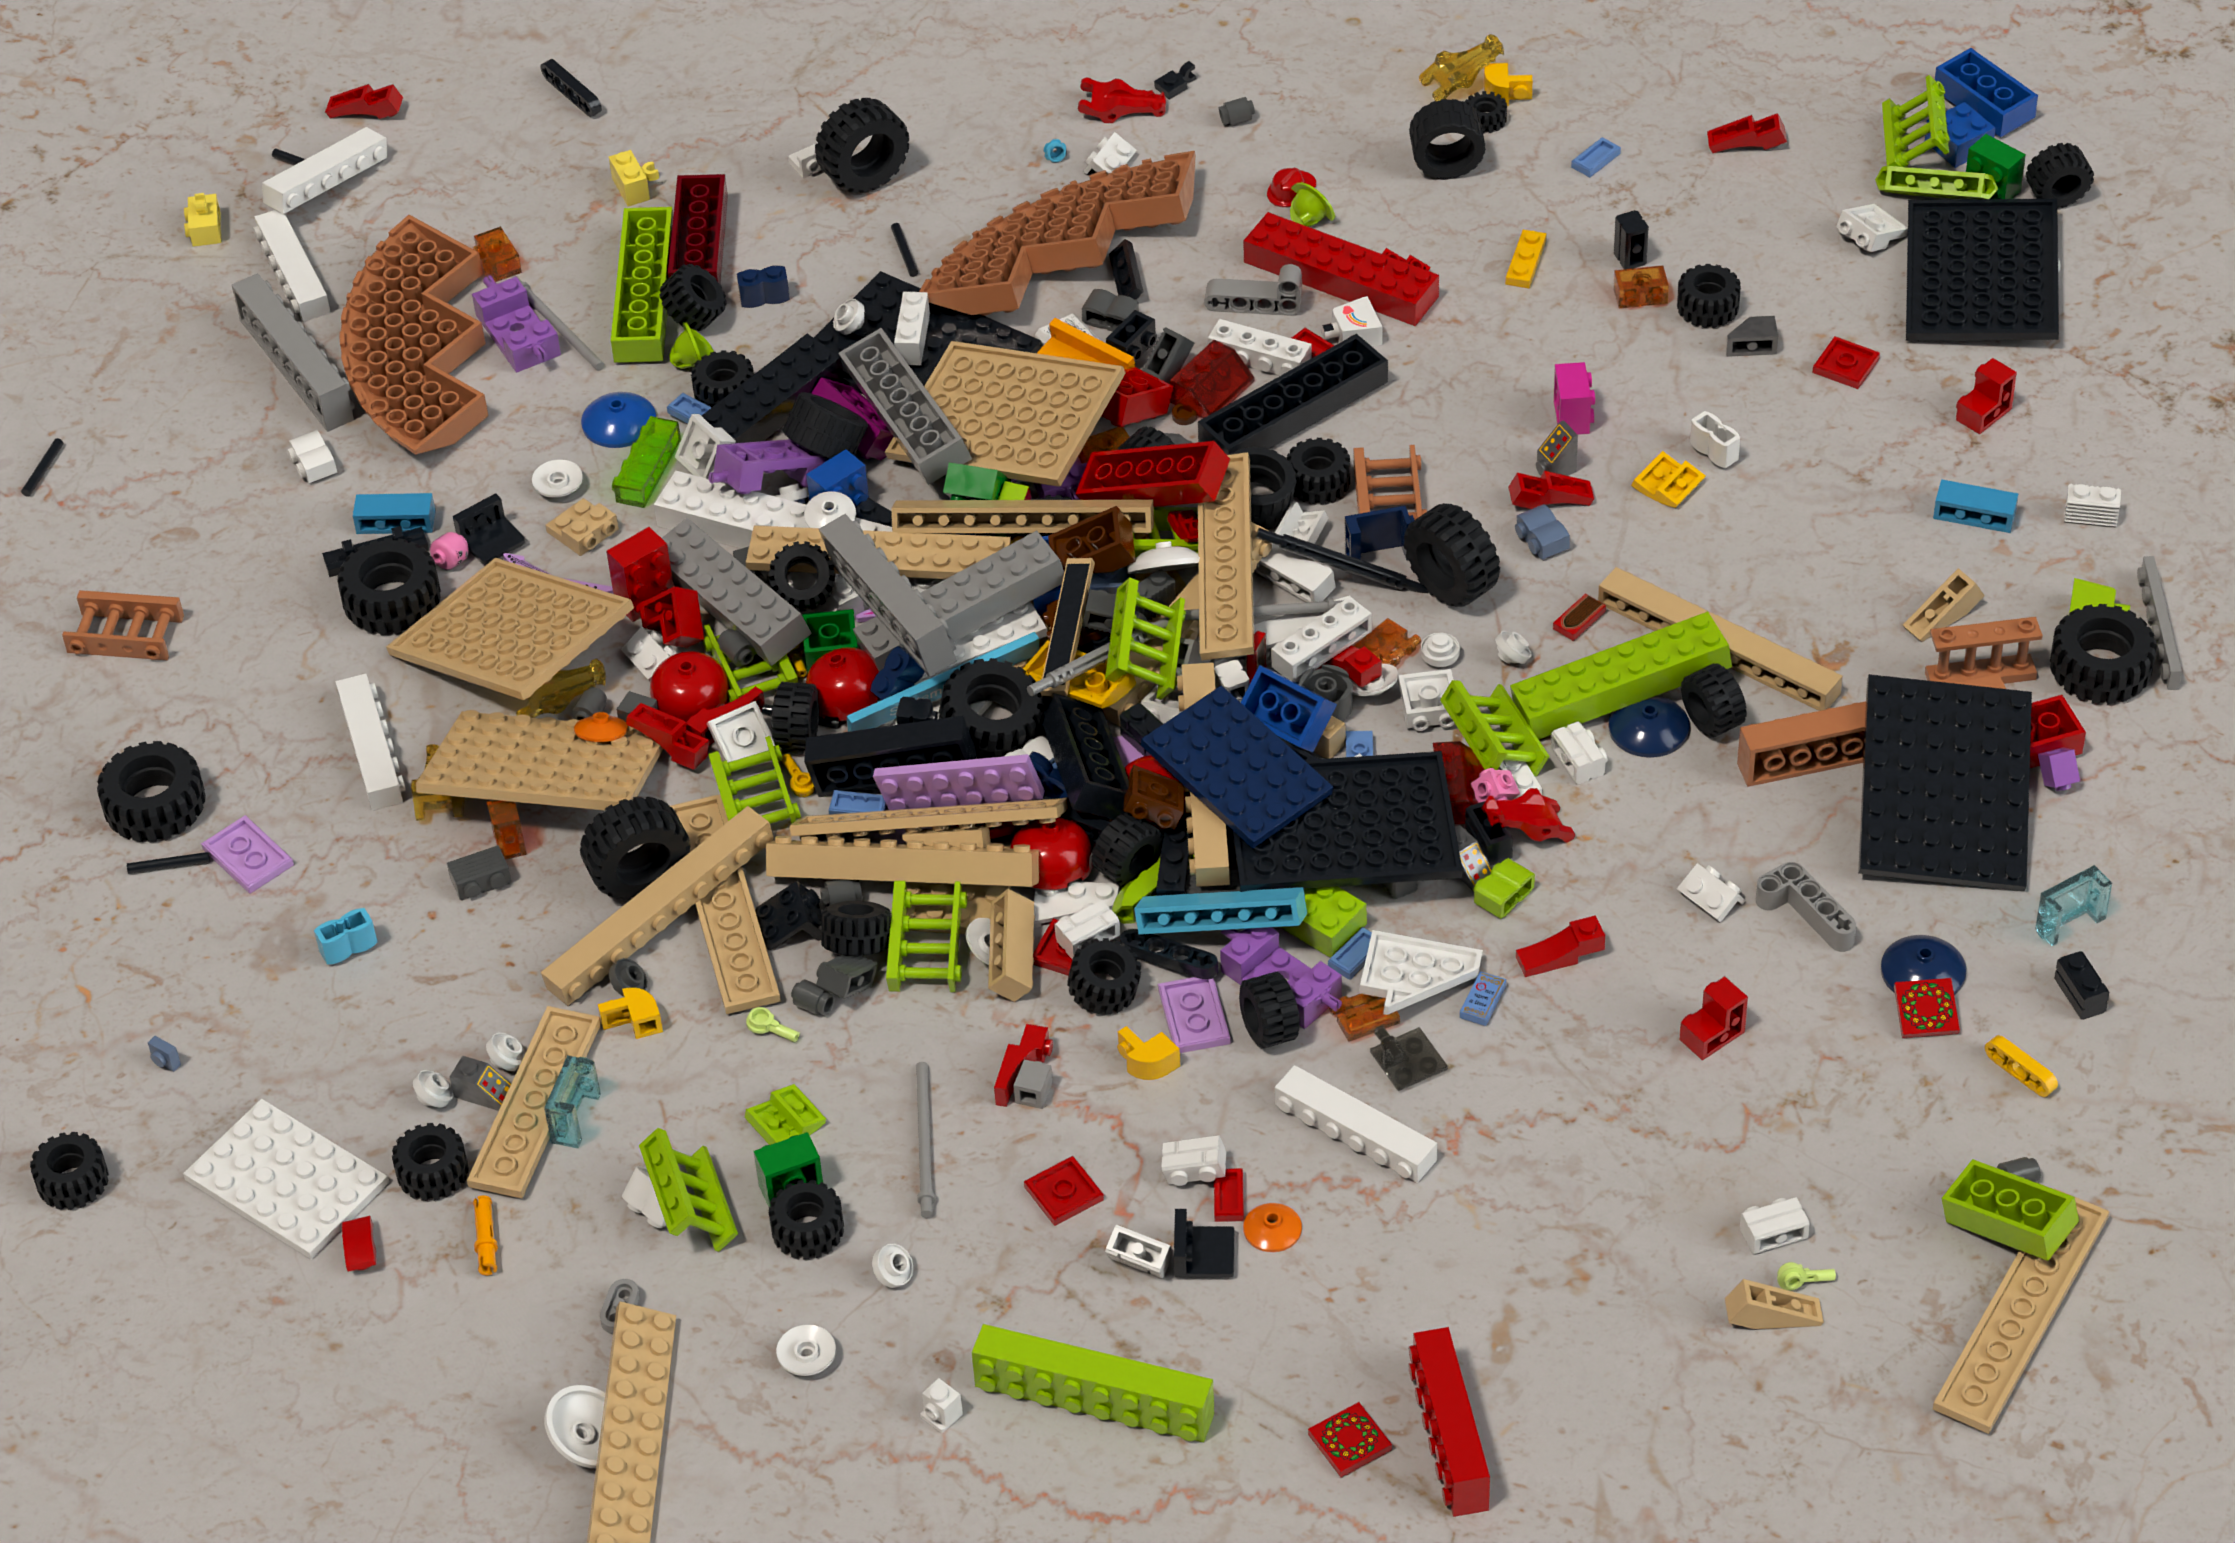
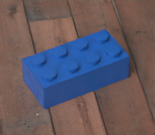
M1969 48L1936 67L1935 81L1941 82L1944 86V97L1956 106L1966 102L1995 127V134L1999 137L2035 118L2038 95L1974 49Z

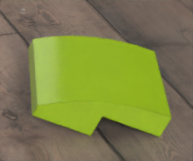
M795 1084L771 1092L769 1101L746 1109L744 1117L769 1145L806 1132L811 1135L826 1123V1118Z

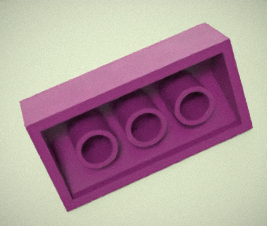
M821 377L812 394L840 404L858 414L868 423V428L858 447L857 453L868 460L870 458L878 460L886 458L885 451L894 436L869 401L852 386Z

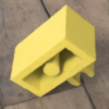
M631 150L609 156L612 180L627 207L650 200L647 180L654 181L659 179L658 169H655L654 162H647L640 167Z
M198 193L194 194L193 197H188V207H184L185 220L188 222L184 223L186 238H191L193 247L222 243L221 211L217 195Z

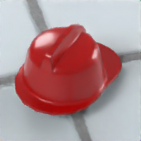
M1295 167L1281 169L1272 178V183L1267 189V197L1275 206L1291 207V203L1297 194L1291 189L1292 186L1303 182L1315 188L1316 179L1309 172Z

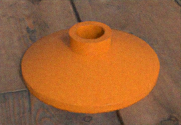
M597 712L593 716L578 721L574 726V732L579 738L586 741L608 742L623 737L628 732V725L621 718L610 716L605 712Z
M1267 1203L1257 1206L1248 1213L1244 1220L1243 1231L1247 1241L1256 1249L1265 1252H1280L1292 1247L1298 1241L1302 1232V1224L1298 1214L1290 1207L1279 1203Z

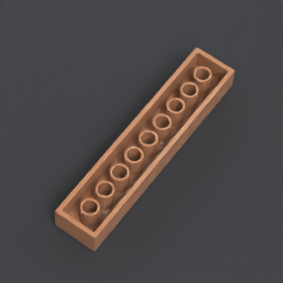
M1999 674L1955 682V684L2006 689ZM1866 701L1740 727L1737 765L1747 787L1863 763Z

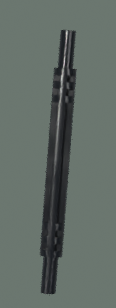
M1258 528L1255 538L1279 545V549L1399 590L1404 588L1417 593H1428L1424 585L1408 579L1404 574L1287 534L1282 536Z

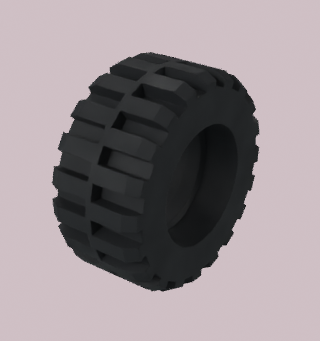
M861 98V101L859 99L850 100L849 104L843 103L840 105L836 112L832 111L828 115L830 118L822 123V130L818 132L816 137L818 142L815 144L816 160L820 168L843 190L852 193H858V191L865 193L869 192V189L876 190L880 188L882 183H888L891 180L890 177L899 172V166L904 164L906 160L905 153H908L909 132L907 127L886 104H883L878 99ZM872 135L867 146L852 156L858 144Z
M1446 503L1436 505L1411 522L1406 529L1403 544L1404 549L1407 551L1405 554L1407 561H1410L1411 564L1410 568L1419 578L1418 581L1421 585H1424L1431 595H1435L1436 599L1441 603L1446 602L1448 606L1464 607L1496 585L1501 568L1499 567L1500 559L1496 555L1497 549L1495 544L1491 542L1488 532H1485L1481 527L1482 524L1475 520L1470 512L1463 511L1462 507Z
M384 538V541L380 542L377 540L371 541L370 545H362L357 548L356 553L352 552L339 569L340 573L338 574L337 581L345 614L354 625L361 629L364 627V630L370 633L375 631L380 635H387L388 632H394V634L402 633V630L410 628L440 602L441 589L435 561L425 548L412 541L408 543L407 540L398 538V541L392 538ZM390 582L404 583L391 590H374L378 586Z
M2092 604L2086 605L2082 610L2077 608L2070 612L2069 615L2064 616L2060 620L2059 625L2056 626L2050 656L2051 672L2060 686L2064 685V690L2069 694H2076L2078 699L2083 701L2089 699L2092 700V703L2096 704L2100 702L2114 704L2116 700L2123 702L2130 699L2131 695L2133 697L2138 695L2150 682L2157 643L2152 629L2147 627V623L2141 617L2137 618L2134 612L2130 610L2124 611L2122 607L2116 605L2114 607H2108L2107 604H2099L2096 607H2093ZM2104 649L2112 651L2121 657L2103 659L2092 656L2086 651Z
M990 658L989 661L978 659L974 660L973 664L970 662L960 666V670L956 669L952 672L944 685L938 712L939 719L964 716L977 751V759L1004 757L1009 752L1022 749L1029 740L1035 739L1036 734H1038L1044 701L1041 693L1030 696L1027 692V687L1036 681L1031 675H1025L1026 671L1019 666L1016 668L1012 666L1013 663L1006 660L1003 663L998 662V659ZM988 700L997 702L1005 706L1012 713V716L999 720L988 719L977 714L969 705L977 701Z
M153 741L151 744L141 742L138 743L139 746L126 747L124 752L121 754L116 753L112 756V761L105 764L97 781V793L106 822L109 823L110 828L117 833L119 832L120 836L127 839L132 837L137 842H143V840L157 842V839L164 838V840L172 838L173 834H181L188 825L191 827L197 820L196 816L201 814L206 799L203 781L194 757L184 748H178L177 745L169 742L167 744H163L161 741ZM168 786L165 791L155 796L134 797L138 792L148 787Z
M641 796L633 797V800H620L619 804L615 806L611 804L605 808V812L602 814L598 813L593 818L594 822L586 827L585 835L582 836L580 843L581 858L598 890L616 899L620 897L623 900H631V897L639 894L690 853L691 848L689 844L690 839L674 809L662 800H657L653 797H646L644 799ZM643 844V845L640 846L639 848H637V849H635V850H633V851H631V852H628V851H630L631 849H633L634 847Z

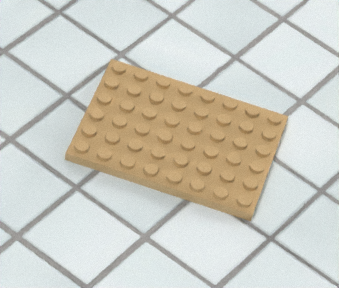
M951 341L924 387L963 439L972 458L963 465L995 469L1006 475L1009 479L1061 487L1126 372L1123 366ZM893 437L885 451L887 458L911 462Z
M494 558L392 641L386 648L391 656L525 700L531 697L544 683L550 681L563 667L569 665L576 656L587 650L589 645L606 634L608 629L624 619L626 614L634 609L631 599Z
M467 710L460 713L416 782V792L605 810L611 804L612 806L619 804L620 800H633V797L638 796L663 748L650 737L628 726V732L617 740L591 742L583 740L575 734L574 726L580 721L577 719L564 721L556 720L553 717L531 718L528 715L509 716L500 712L488 714L479 713L476 710Z

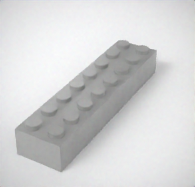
M257 273L232 284L241 323L325 430L329 432L353 421L352 410L355 407L348 394L351 389L347 379L340 377L335 364L328 362L324 350H319L314 338L306 334L303 324L300 321L296 322L293 312L289 307H284L280 295L273 293L270 283L267 280L264 281Z
M882 328L838 353L849 375L928 485L947 474L949 462L964 464L972 459L961 436Z
M844 514L819 528L834 568L929 677L957 662L953 652L956 650V646L951 637L947 636L946 632L949 631V627L942 617L937 618L932 605L924 603V599L918 589L913 590L908 578L905 575L900 576L893 561L888 562L884 551L880 547L875 548L876 546L868 533L864 535L860 524L856 520L852 521Z
M688 518L662 537L668 546L673 582L680 588L696 590L698 592L699 604L726 628L740 632L753 645L755 653L769 665H774L812 634L798 610Z
M1035 531L940 583L933 585L921 592L925 604L930 603L937 618L942 617L949 627V631L946 632L947 636L949 635L953 642L1058 587L1062 584L1064 570L1058 556L1038 531ZM877 616L853 628L860 649L868 653L879 672L884 669L885 661L890 652L897 646L903 647Z

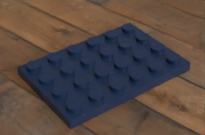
M1222 685L1141 739V746L1252 849L1333 792V786Z

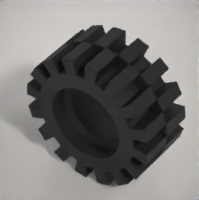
M1482 91L1481 95L1479 92H1476L1474 96L1470 95L1465 100L1468 105L1474 107L1475 111L1478 112L1483 134H1485V130H1488V133H1493V129L1496 132L1499 131L1500 127L1503 128L1507 121L1505 98L1501 99L1500 94L1494 96L1495 92L1486 94V91Z

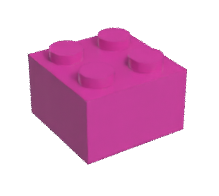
M1585 362L1555 364L1553 402L1557 425L1564 420L1577 435L1589 434L1590 423H1594V409L1591 408V405H1595V392L1589 388L1592 387V374L1587 372Z

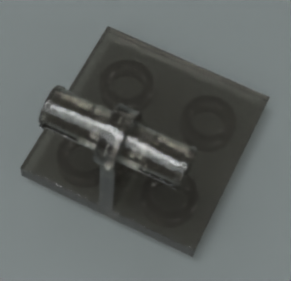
M1382 1025L1374 1030V1034L1381 1043L1370 1048V1053L1397 1091L1448 1070L1447 1064L1420 1027L1398 1037L1390 1036Z

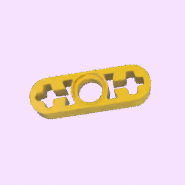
M1996 1035L1985 1044V1052L1994 1063L2039 1096L2047 1097L2058 1087V1081L2050 1070L2005 1037Z

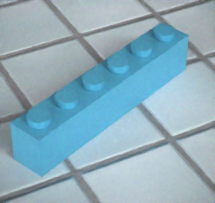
M1303 887L1245 892L1231 891L1142 897L1134 908L1138 934L1300 926L1307 915Z

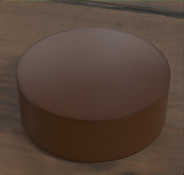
M1189 403L1177 404L1172 409V419L1179 425L1192 424L1197 419V409Z

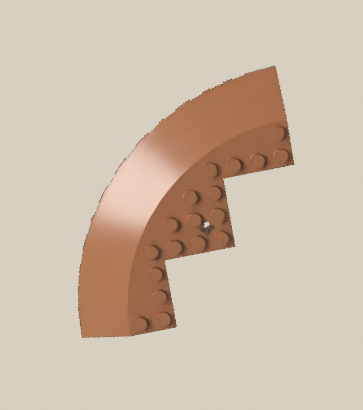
M1195 150L1164 155L1165 160L1152 162L1151 158L1142 160L1141 165L1131 168L1128 164L1121 165L1109 174H1107L1106 170L1089 175L1090 180L1079 184L1076 180L1071 181L1061 191L1058 188H1054L1040 194L1041 199L1030 204V202L1026 201L1012 208V214L1005 218L1003 216L994 218L987 223V227L973 232V238L969 242L963 240L953 248L954 253L945 256L941 260L942 266L934 268L931 272L932 278L925 280L919 292H928L929 303L970 315L980 314L985 316L993 312L1003 311L1009 313L1019 309L1032 274H1049L1057 270L1072 271L1081 267L1096 268L1103 265L1115 230L1124 229L1129 231L1143 226L1153 228L1160 224L1170 223L1176 225L1186 221L1194 195Z
M407 215L388 232L389 237L385 241H380L377 244L373 255L366 258L362 271L357 272L352 282L353 288L350 293H347V303L343 307L341 314L342 325L339 339L344 370L359 404L374 423L387 435L416 455L455 444L489 415L485 394L449 375V373L486 344L482 322L447 303L483 275L479 252L417 218Z

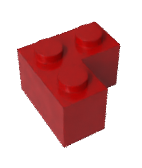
M1994 358L1985 364H1981L1975 372L1974 389L1966 396L1963 395L1956 404V421L1980 435L2012 409L2017 372Z
M674 586L639 603L642 627L662 631L663 644L688 648L704 640L698 592L696 590Z
M1725 976L1717 982H1711L1703 990L1702 1008L1694 1014L1687 1015L1682 1020L1679 1040L1703 1061L1745 1033L1748 996Z

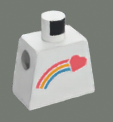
M1368 296L1334 308L1332 310V323L1321 325V334L1325 340L1337 337L1340 343L1358 334L1371 346L1382 345V325Z

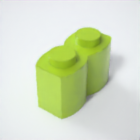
M1507 858L1501 863H1497L1491 870L1490 875L1477 881L1473 890L1474 903L1501 919L1509 914L1515 905L1532 891L1535 874Z

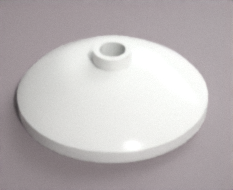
M1171 541L1155 543L1156 549L1141 553L1136 558V562L1129 564L1127 574L1154 573L1160 569L1166 572L1199 566L1200 557L1197 552L1189 548L1171 546Z
M574 1385L560 1390L548 1403L544 1416L546 1433L555 1449L569 1461L587 1468H596L605 1392L597 1388Z

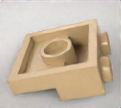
M584 498L546 524L547 533L579 556L593 549L597 544L619 529L615 513L600 503L594 506Z

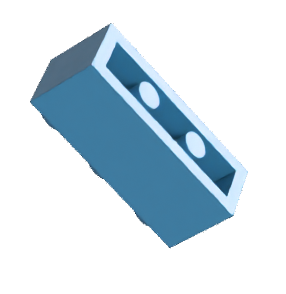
M1941 479L1935 500L1933 519L2011 533L2019 494Z
M432 493L356 494L353 510L356 534H391V528L398 526L402 527L403 532L422 527L424 533H432L436 513Z

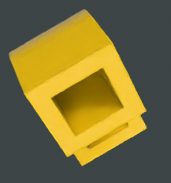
M1484 63V91H1486V94H1490V92H1495L1494 96L1500 94L1501 99L1505 98L1507 106H1509V100L1532 99V75H1508V63Z
M623 988V998L597 1004L603 1030L631 1023L636 1039L663 1032L656 1001L649 992L643 989Z
M1127 1026L1118 1031L1117 1048L1121 1056L1127 1060V1072L1130 1075L1143 1080H1155L1168 1075L1180 1067V1049L1163 1032H1160L1144 1043Z

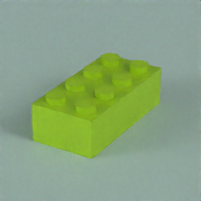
M1338 886L1304 889L1307 915L1300 926H1282L1280 928L1331 958L1362 927L1367 925L1366 903Z
M1974 1159L1970 1161L1941 1198L1947 1223L2049 1261L2079 1222L2074 1196Z

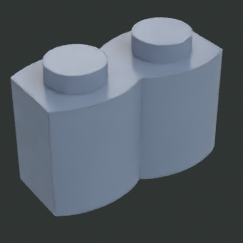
M1545 504L1517 515L1515 531L1518 537L1524 538L1532 554H1536L1540 559L1543 560L1570 548V535Z

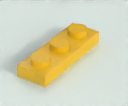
M1522 230L1506 275L1505 285L1530 288L1546 243L1547 233Z

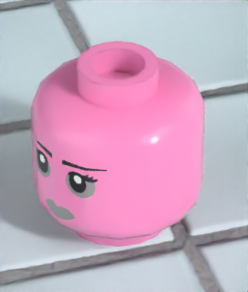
M447 532L432 542L430 555L433 557L435 564L445 570L453 569L467 558L468 543L463 536L454 532Z

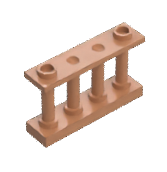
M1409 445V458L1379 460L1365 458L1364 447L1353 448L1358 514L1370 512V509H1374V506L1414 504L1415 512H1408L1409 515H1413L1414 520L1427 512V509H1422L1417 471L1421 470V456L1416 455L1415 445ZM1410 468L1411 476L1371 478V475L1366 476V473H1370V470ZM1412 486L1413 494L1384 496L1368 494V491H1372V488Z
M79 590L77 601L82 615L77 632L63 631L62 634L67 653L168 660L169 654L163 637L169 622L182 623L184 613L179 597ZM94 616L108 617L102 634L88 633ZM119 618L133 619L127 636L113 635ZM144 620L158 621L152 638L138 637Z
M2036 617L1930 629V635L1936 652H1939L1937 665L1925 667L1927 681L1955 683L1995 674L2000 675L2004 684L2036 680L2037 671L2031 654H2028L2029 642L2042 640L2043 637ZM2018 642L2017 655L2001 657L2003 644ZM1992 646L1990 658L1975 660L1977 647ZM1966 649L1964 661L1949 663L1950 650Z

